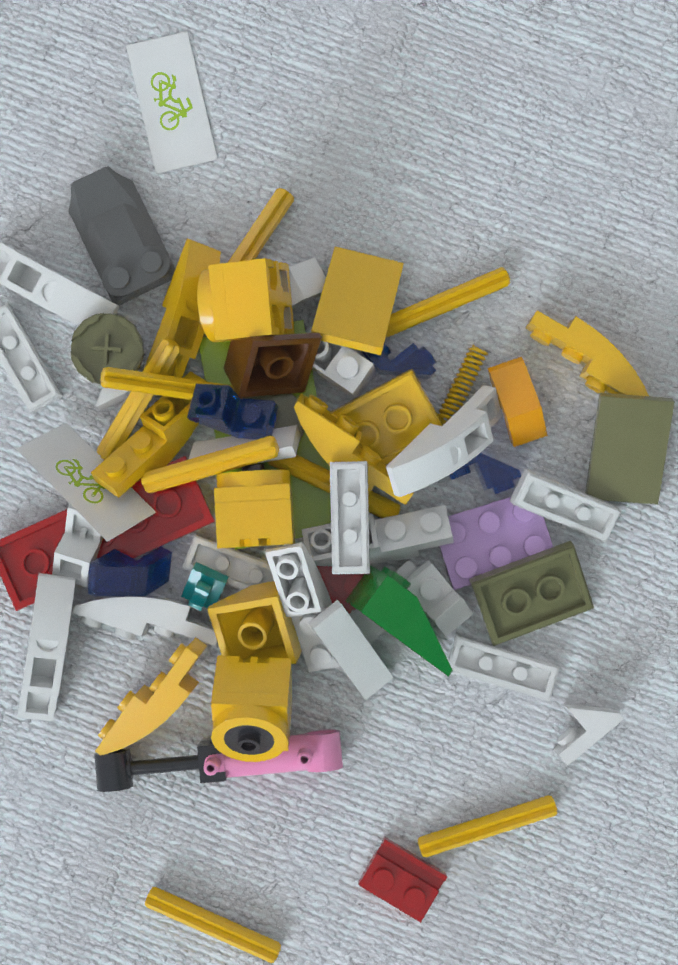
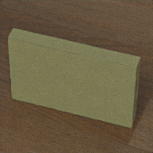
M599 393L585 490L586 494L604 501L658 505L675 403L673 398Z
M571 541L469 579L493 646L594 608L574 544Z

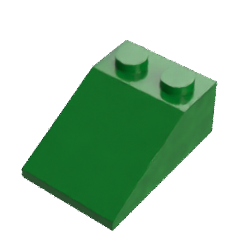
M370 566V574L363 575L345 601L449 677L453 670L417 596L407 590L411 583L385 566L381 571Z

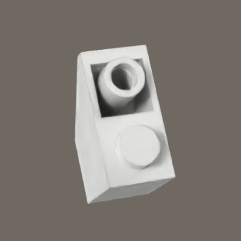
M323 341L320 342L312 369L352 399L359 397L376 374L374 364L351 348Z

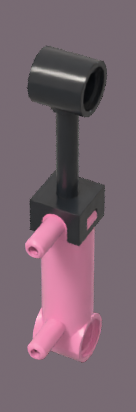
M335 729L290 735L289 751H283L273 759L260 762H245L227 757L215 748L212 740L200 741L197 746L198 755L133 761L130 749H120L101 756L98 753H94L97 791L112 792L132 788L133 776L199 769L200 783L226 781L227 778L296 771L328 772L343 768L340 731Z

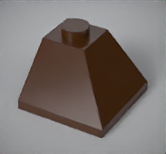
M320 333L251 336L230 341L223 369L237 397L304 393L322 336Z

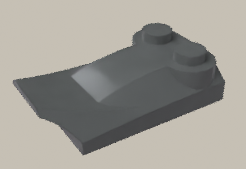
M109 166L74 181L71 184V200L68 212L111 301L120 306L171 281L175 266L133 181L116 173Z

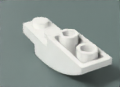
M0 242L1 285L78 326L82 321L95 314L111 313L115 315L117 313L119 305Z
M483 385L443 426L430 423L386 466L395 496H405L443 479L467 464L494 441L491 427L502 417L495 387Z
M446 505L374 520L373 514L369 515L370 564L419 556L418 550L454 543ZM331 523L302 529L304 546L310 553L316 566H332Z
M303 543L266 549L265 554L285 615L292 618L308 671L313 672L340 667L308 624V622L332 604L321 574Z
M43 573L38 575L17 718L54 721L76 582L74 577Z
M145 595L114 596L76 605L72 612L82 616L81 623L96 628H101L102 623L115 627L114 633L116 635L135 640L136 635H146L149 625L152 624L155 625L153 631L158 634L174 638L175 633L189 637L188 644L196 637L207 645V650L209 645H218L213 626L190 619L193 607L188 606L186 602L175 599Z

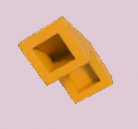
M518 357L488 368L491 385L496 388L509 440L513 447L548 436L542 407L523 358Z

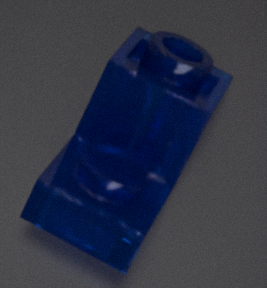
M385 342L381 355L360 351L367 360L374 364L378 374L398 376L413 369L417 378L430 379L436 372V369L433 367L436 361L431 353L424 346L418 349L414 343L392 360L388 358L391 351Z
M196 383L187 417L191 421L236 438L260 439L272 436L279 406L275 401L238 398V395L229 385Z
M483 453L478 454L467 464L449 475L451 480L471 473L469 466L474 464L483 490L493 488L495 494L515 487L513 480L521 477L519 469Z
M160 546L139 560H135L119 550L113 549L90 563L88 594L92 596H147L169 582L172 552Z

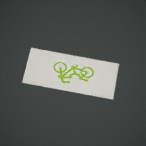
M188 31L126 45L156 174L218 160Z
M67 423L16 448L107 542L156 513L131 487L118 498L95 482L91 471L104 460Z

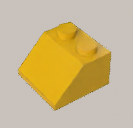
M274 581L251 585L208 607L207 610L221 655L240 656L243 662H250L251 657H258V663H266L269 657L291 658L292 664L298 662L302 649L292 618L285 615Z

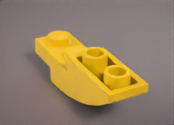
M186 239L162 303L166 311L145 366L163 338L172 339L181 347V352L168 371L167 376L182 378L189 358L196 359L204 335L198 312V281L202 271L208 269V265L220 264L221 251L191 239Z
M538 310L532 315L525 327L531 331L530 337L542 345L549 346L551 343L562 349L561 355L573 363L580 364L581 361L586 363L579 376L587 380L585 385L596 393H605L606 391L612 394L649 396L641 379L623 354L592 326L577 316L565 327Z
M191 371L185 377H183L187 379L206 381ZM162 396L139 416L143 426L91 471L95 482L119 498L142 478L145 472L167 466L190 438L211 403Z
M301 393L294 405L295 412L310 442L330 466V462L367 461L368 494L376 486L406 505L414 492L402 497L394 495L386 469L387 465L380 462L382 458L368 447L364 446L362 449L357 447L362 432L358 430V424L345 415L337 417L328 411V405L314 395L307 397Z
M196 637L188 646L181 643L169 659L173 667L167 675L161 671L150 687L144 684L136 694L130 690L117 707L122 712L116 721L110 718L98 734L102 742L95 752L101 756L118 751L137 742L163 724L198 685L199 682L188 673L207 645Z

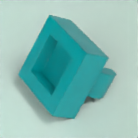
M196 562L181 597L189 600L188 606L202 611L203 607L208 609L210 605L219 601L229 576Z

